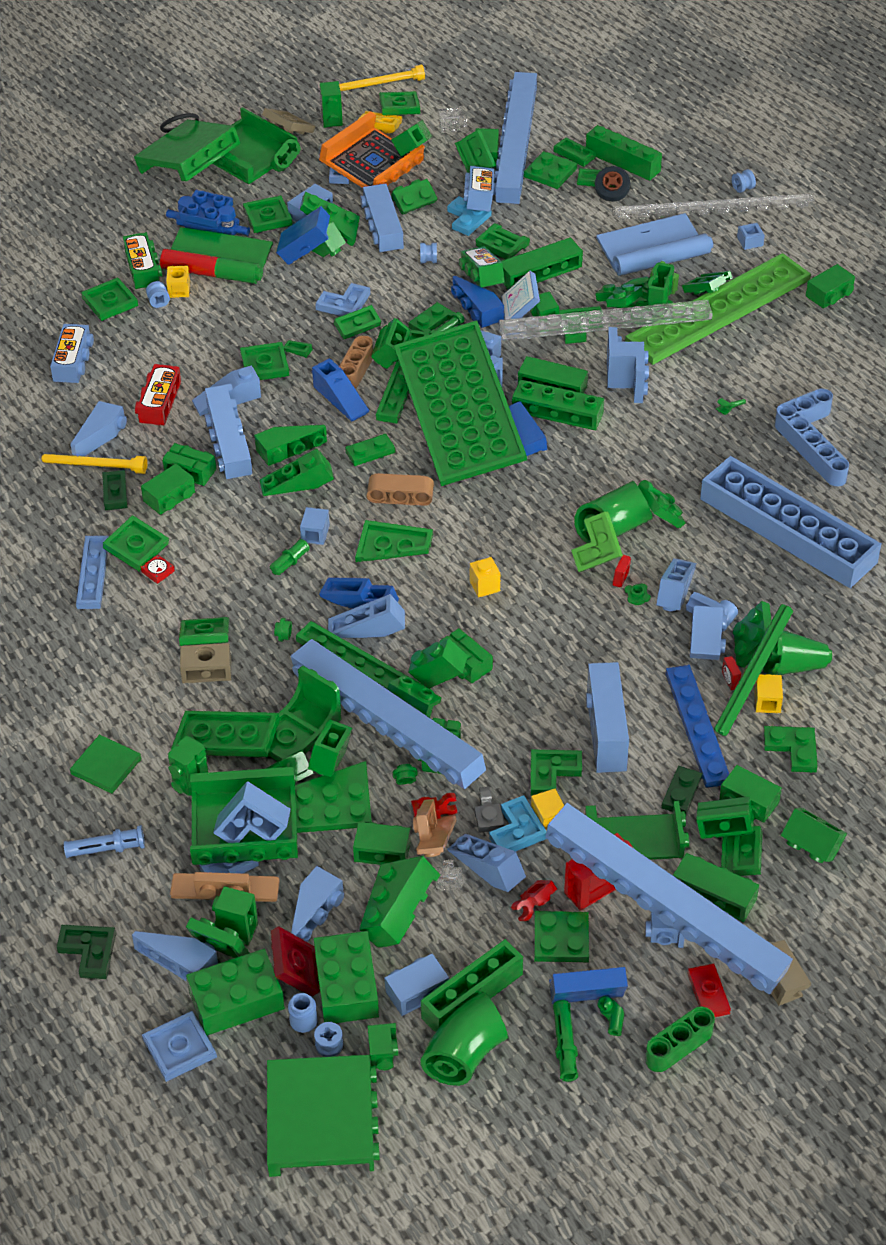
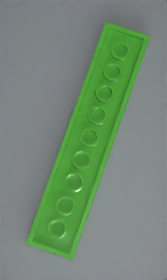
M782 253L719 286V290L713 293H706L626 335L625 342H644V351H648V362L654 365L808 282L811 278V273Z

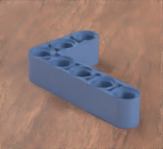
M817 389L780 404L776 410L775 428L830 485H844L847 481L849 462L811 424L830 414L833 400L832 392L827 389Z

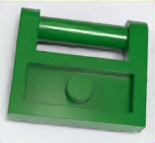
M497 223L490 226L476 239L477 247L484 246L492 254L504 259L514 257L530 243L528 237L519 236L507 231Z
M436 302L408 322V326L411 330L433 334L453 328L456 325L460 326L465 322V318L462 313H455Z
M642 480L639 483L638 487L655 515L677 528H681L686 524L681 516L683 512L674 504L675 498L671 494H664L653 487V484L647 480Z

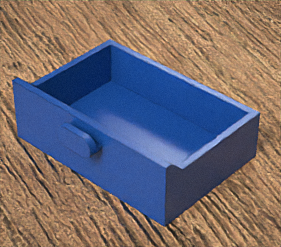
M320 206L281 232L276 253L290 265L328 240L327 228L330 215Z
M519 401L510 405L509 409L526 455L529 456L541 450H548L546 436L523 404Z
M625 967L553 974L552 979H549L551 1002L554 1004V1002L559 1000H566L568 1002L597 1000L602 996L610 998L623 997L628 987Z

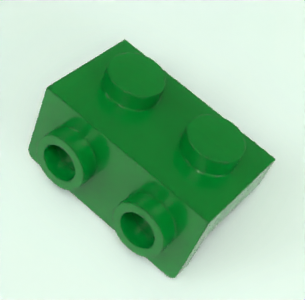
M417 179L406 187H396L391 194L392 201H395L402 215L438 200L428 179L422 181Z
M401 676L389 682L387 689L429 718L433 706L439 704L442 699L433 690L424 688L414 682L412 678Z

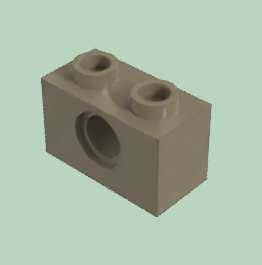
M217 643L180 646L182 683L230 681V644Z

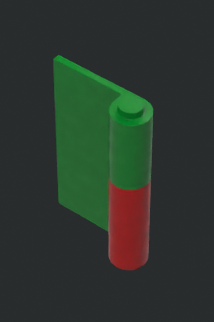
M180 227L171 249H163L160 257L161 269L167 270L168 266H188L190 274L256 284L258 280L261 281L263 268L272 249L273 241Z

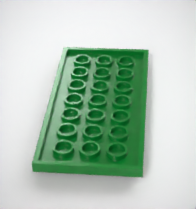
M477 320L394 345L441 486L527 461L526 452Z

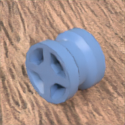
M747 169L742 174H733V188L738 193L744 192L745 189L750 190L754 188L756 180L753 172Z
M420 243L421 264L427 261L437 263V243H432L431 245Z
M155 281L147 286L146 294L153 307L159 308L169 303L170 296L164 283Z
M325 1022L316 1028L314 1038L317 1052L325 1057L338 1055L343 1048L340 1026L333 1022Z

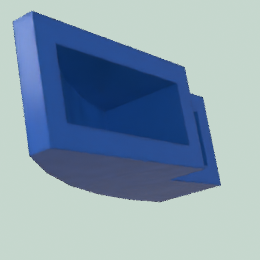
M328 578L319 593L323 599L352 609L389 594L397 602L399 601L393 586L372 585L369 578Z

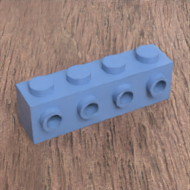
M387 184L363 187V195L360 196L361 207L364 208L365 219L368 220L369 231L372 232L374 245H378L380 252L404 249L403 231Z

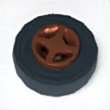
M605 167L596 176V193L605 201H620L629 192V175L620 167Z

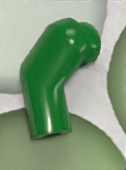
M647 276L635 278L623 285L634 284V287L642 286V289L648 291V281L650 278Z
M602 996L598 1000L597 1006L600 1012L609 1020L608 1034L621 1036L624 1010L610 997Z

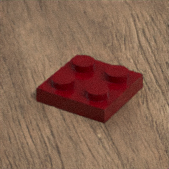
M280 926L271 930V948L273 951L275 977L310 996L319 993L320 988L314 946Z

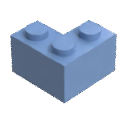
M247 781L218 814L213 833L228 843H239L250 830L266 841L276 840L287 827L290 808Z

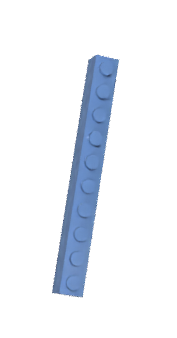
M515 72L514 79H510L508 101L506 102V113L504 114V124L502 126L493 183V195H496V202L520 204L537 91V73Z
M313 639L290 656L293 663L292 669L297 677L298 669L301 666H305L308 669L315 670L318 675L326 680L333 681L339 688L340 704H342L346 711L355 713L362 722L374 726L381 735H387L398 747H404L410 751L415 759H421L426 762L434 772L439 771L450 783H456L463 789H466L486 771L482 753Z
M566 803L548 824L545 838L548 839L551 845L567 852L575 862L587 866L598 878L605 879L614 885L615 889L621 894H627L642 909L654 913L665 925L674 927L682 933L685 939L695 942L704 948L709 956L724 962L732 972L744 976L758 990H764L770 995L787 973L793 960L790 956L570 804Z

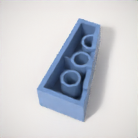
M225 384L205 388L208 414H204L206 426L211 427L209 429V436L211 442H215L213 444L215 457H220L217 459L219 471H224L226 479L251 475V457L245 435L243 434L241 419L238 416L236 400L233 399L232 385Z

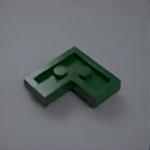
M61 924L56 948L58 953L82 955L78 971L80 978L107 979L116 930L115 927Z

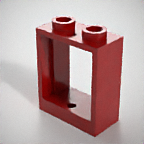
M618 833L614 834L616 837H618L623 842L632 847L630 842L624 840ZM573 859L566 862L564 893L580 911L616 890L614 885L605 879L598 878L584 864L577 863Z

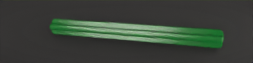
M784 604L779 606L714 727V731L717 734L727 736L793 613L791 607Z

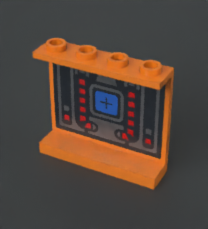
M371 111L323 143L319 158L321 162L361 188L380 184H387L388 186L392 182H396L403 174L408 173L415 165L421 164L424 159L425 146L423 144L401 157L395 149L392 138L374 127L376 114Z

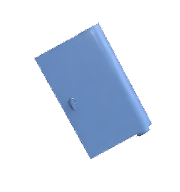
M686 213L596 235L597 241L618 276L653 268L661 261L669 264L709 254L713 248L712 238L708 237L706 233L698 235Z

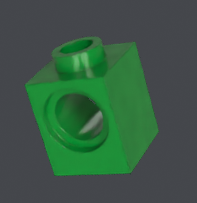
M550 291L539 294L540 302L530 310L538 326L542 327L559 322V305Z

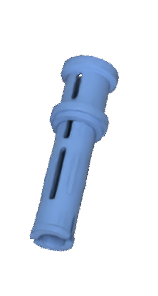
M142 825L137 826V829L126 831L116 829L110 835L64 842L66 858L114 849L120 853L128 848H145Z

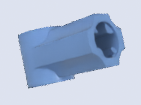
M696 592L690 596L686 606V610L693 613L694 606L722 607L723 615H727V627L738 614V609L732 602L722 600L719 603Z

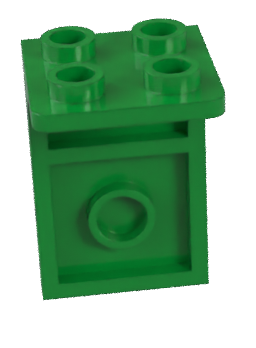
M301 666L298 669V685L292 699L278 713L280 721L268 754L269 757L277 762L302 749L306 754L314 746L329 719L336 722L342 720L338 686L333 681H328L318 675L315 670L308 669L305 666Z

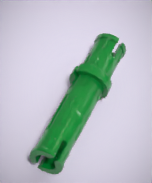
M559 1000L553 1004L557 1037L555 1055L559 1059L560 1079L571 1082L578 1078L576 1066L578 1049L574 1045L571 1005L566 1000Z

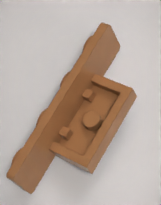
M434 799L424 800L420 809H417L416 817L413 818L414 832L419 833L420 839L416 848L417 854H424L426 857H435L444 852L457 821L456 815L441 816V819H437Z
M174 873L170 895L171 898L214 900L216 896H220L225 886L255 894V901L276 902L280 881L279 877L249 876V874Z

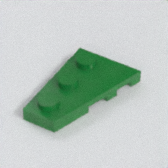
M305 192L301 200L300 210L308 215L321 206L330 215L329 224L333 222L340 234L348 240L346 243L353 246L356 242L360 216L338 207L334 203L327 202L316 195Z
M365 520L355 561L363 562L429 554L433 539V529Z

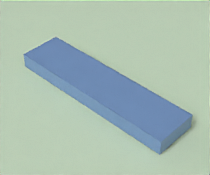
M85 536L76 600L77 609H101L108 551L103 549V542L108 536Z

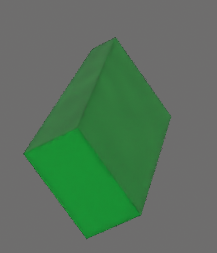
M288 340L283 346L284 351L305 358L313 350L311 344Z

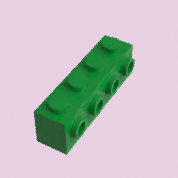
M599 125L586 134V147L595 151L597 158L649 181L661 172L662 152Z
M570 237L501 261L505 281L503 284L509 290L529 271L535 273L538 283L581 268L583 250Z
M525 380L519 381L512 396V404L520 401L533 417L595 431L604 413V398Z
M504 939L421 1000V1019L436 1032L442 1023L469 999L481 992H485L491 999L523 975V956Z

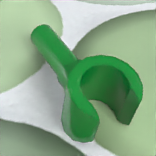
M720 398L717 401L720 406L716 410L726 415L732 408L746 404V400L741 399L728 402Z

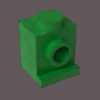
M396 1023L368 1025L371 1066H376V1069L378 1068L379 1070L392 1069L394 1067L393 1056H398Z

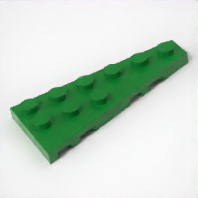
M366 761L335 771L332 777L324 775L295 785L297 833L353 829L358 827V822H372Z

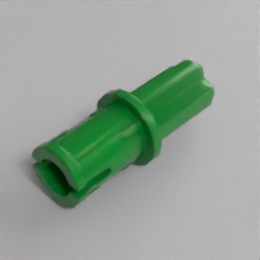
M299 539L291 548L283 550L282 555L270 565L272 573L274 575H281L291 565H296L297 560L309 551L308 543L303 539Z

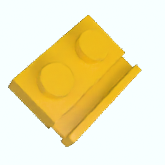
M365 111V114L363 113V114L359 117V119H360L361 117H363L364 115H366L367 113H369L370 111ZM373 112L376 114L374 127L382 130L383 133L395 132L402 123V116L382 115V113Z

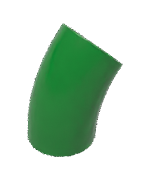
M632 480L581 505L576 511L574 525L580 538L584 542L590 543L591 539L584 521L587 518L602 512H608L616 536L619 537L652 520L653 516L644 495Z
M485 992L479 993L457 1008L430 1039L420 1059V1065L423 1071L432 1079L443 1084L455 1086L468 1083L485 1055L508 1039L507 1030L501 1015Z

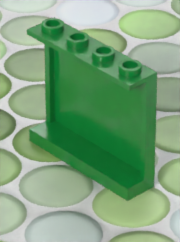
M242 107L240 108L241 119L232 124V126H235L240 144L212 164L250 184L272 170L270 161L274 154L288 139L297 141V137ZM290 146L287 152L290 154L293 148ZM281 157L278 163L281 164L284 161V158Z
M187 119L136 154L134 159L141 174L153 166L176 169L181 181L187 182L238 146L240 141L235 126Z
M294 767L190 774L192 791V846H190L192 865L298 858ZM247 781L290 808L287 827L276 840L266 841L250 830L239 843H228L213 833L218 814Z
M370 1055L267 1060V1166L269 1177L281 1176V1168L369 1163L370 1171H374V1161L380 1160L379 1142L373 1143V1134H379L378 1116L372 1117V1109L378 1108L377 1091H371V1083H377L376 1066H370Z

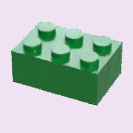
M368 931L314 938L324 1023H342L379 1018L378 996Z
M265 948L186 975L189 994L207 1036L285 1009L283 991L278 979L275 977Z

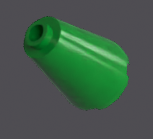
M783 630L763 667V672L770 675H785L824 669L832 661V650L829 649L827 644Z

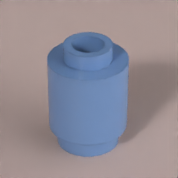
M306 993L294 995L288 1004L290 1025L297 1032H309L317 1024L315 1000Z

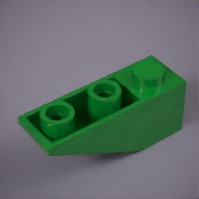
M422 119L391 140L395 149L402 157L429 140L432 135Z
M325 425L273 427L254 435L256 451L268 466L280 463L289 457L299 455L306 450L321 446L327 442Z
M316 448L261 478L260 485L263 496L317 489L334 480L331 464Z

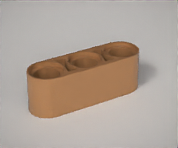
M369 336L356 337L339 365L355 389L373 360L371 357L373 340Z
M373 474L369 477L366 497L372 503L427 506L432 502L434 481L428 476Z

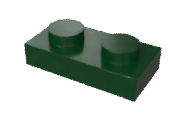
M125 470L102 472L105 510L128 508Z
M678 765L662 801L661 808L673 812V802L679 801L680 811H685L686 816L702 780L703 773Z

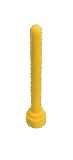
M416 65L410 71L341 83L339 86L340 91H346L410 78L420 81L425 80L423 65Z
M44 454L41 457L44 463L129 468L136 474H145L148 466L146 456H136L131 458V460Z

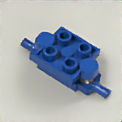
M195 190L192 196H183L179 199V212L170 209L166 212L167 218L176 219L177 225L185 226V228L228 235H236L238 233L248 236L250 233V228L240 226L239 219L235 218V210L232 207L233 198Z

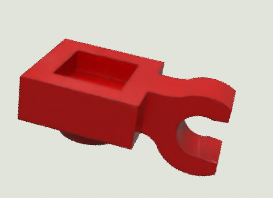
M446 793L438 801L436 797H421L418 800L411 801L414 817H416L417 809H420L423 801L434 799L437 819H441L442 814L453 815L458 813L456 805H447L449 802L457 801L455 793Z
M537 880L520 895L521 899L515 901L511 906L512 910L523 908V914L518 920L528 921L531 919L534 906H541L551 899L550 895L557 888L552 880Z

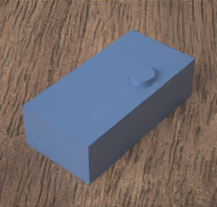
M619 663L588 664L586 707L589 710L596 773L627 771L629 735Z

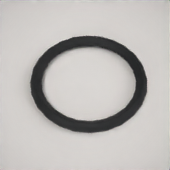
M185 113L171 117L160 125V130L168 133L174 129L164 128L169 123L183 118H195L196 121H199V116L194 113Z

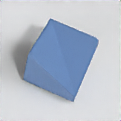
M758 223L738 226L737 238L744 250L764 245L765 235Z

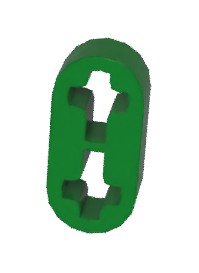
M288 139L271 158L270 164L272 168L278 172L284 171L300 153V144L294 139ZM291 146V147L293 148V150H292V152L289 154V153L287 152V150H288L289 147ZM281 157H283L284 161L280 165L278 161Z

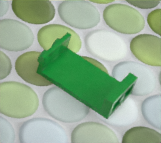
M679 801L673 802L672 814L597 818L596 805L585 806V815L613 835L618 833L624 840L629 841L636 851L649 860L683 858L685 848H689L688 832L683 831V827L686 826L685 811H680Z

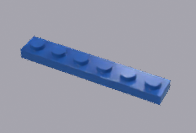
M690 665L666 668V677L699 771L703 773L702 779L705 788L721 786L728 777L729 772Z

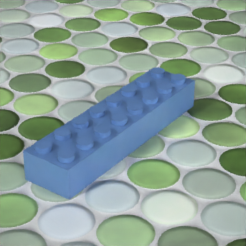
M732 456L702 479L700 497L702 501L848 588L853 587L878 563L881 549L880 542Z

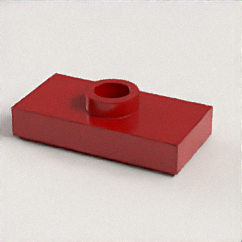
M715 964L688 968L687 974L698 1006L709 1008L715 1017L729 1015L731 1008Z

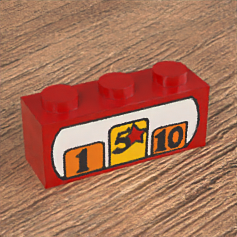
M154 364L151 372L147 374L146 386L141 389L140 401H137L135 404V414H138L139 423L165 426L181 384L180 368L178 366Z

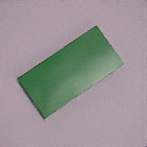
M185 711L171 750L178 746V743L185 736H189L203 744L206 755L268 757L280 717L278 713Z

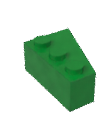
M424 856L381 864L359 930L361 932L368 931L369 940L378 948L398 945L415 918L413 912L420 901L425 902L428 897L426 890L432 880L437 882L440 877L439 872Z

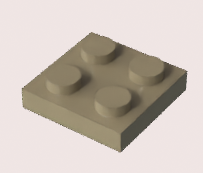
M264 108L262 115L269 119L268 122L277 126H283L282 129L289 133L295 131L304 135L305 132H314L315 126L288 111Z

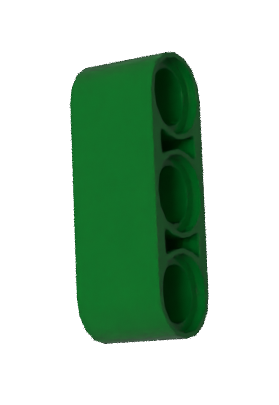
M703 1006L696 1007L652 1037L646 1047L645 1063L647 1067L654 1072H663L707 1042L712 1037L715 1016L712 1010ZM676 1038H681L684 1041H678ZM655 1053H660L663 1056H657Z

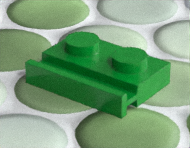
M476 130L455 143L467 173H470V166L496 167L481 130Z
M730 271L701 274V277H696L683 284L682 288L684 293L693 292L694 295L704 291L713 293L719 290V286L726 283V280L733 278Z
M754 826L753 833L723 837L721 867L739 876L761 875L763 834L761 826Z

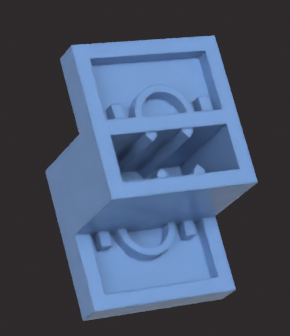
M608 327L607 388H634V403H643V395L648 394V382L644 381L649 379V365H645L648 364V351H644V342H622V337L617 336V327Z

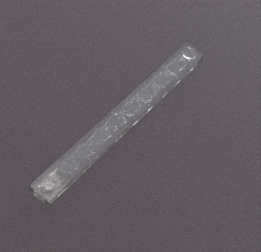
M814 193L618 206L612 208V216L618 217V220H627L633 215H638V219L650 218V214H658V217H669L670 213L677 212L678 215L684 213L690 215V212L697 211L698 215L710 214L709 210H717V213H728L729 209H737V212H746L752 207H757V211L769 210V206H777V209H788L789 205H796V208L809 207L808 204L814 202Z
M708 300L499 320V329L502 340L603 331L608 330V327L624 329L712 320L713 313Z

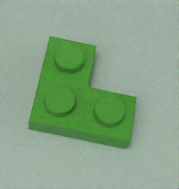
M602 512L584 520L591 542L571 550L578 572L586 571L623 556L608 512Z

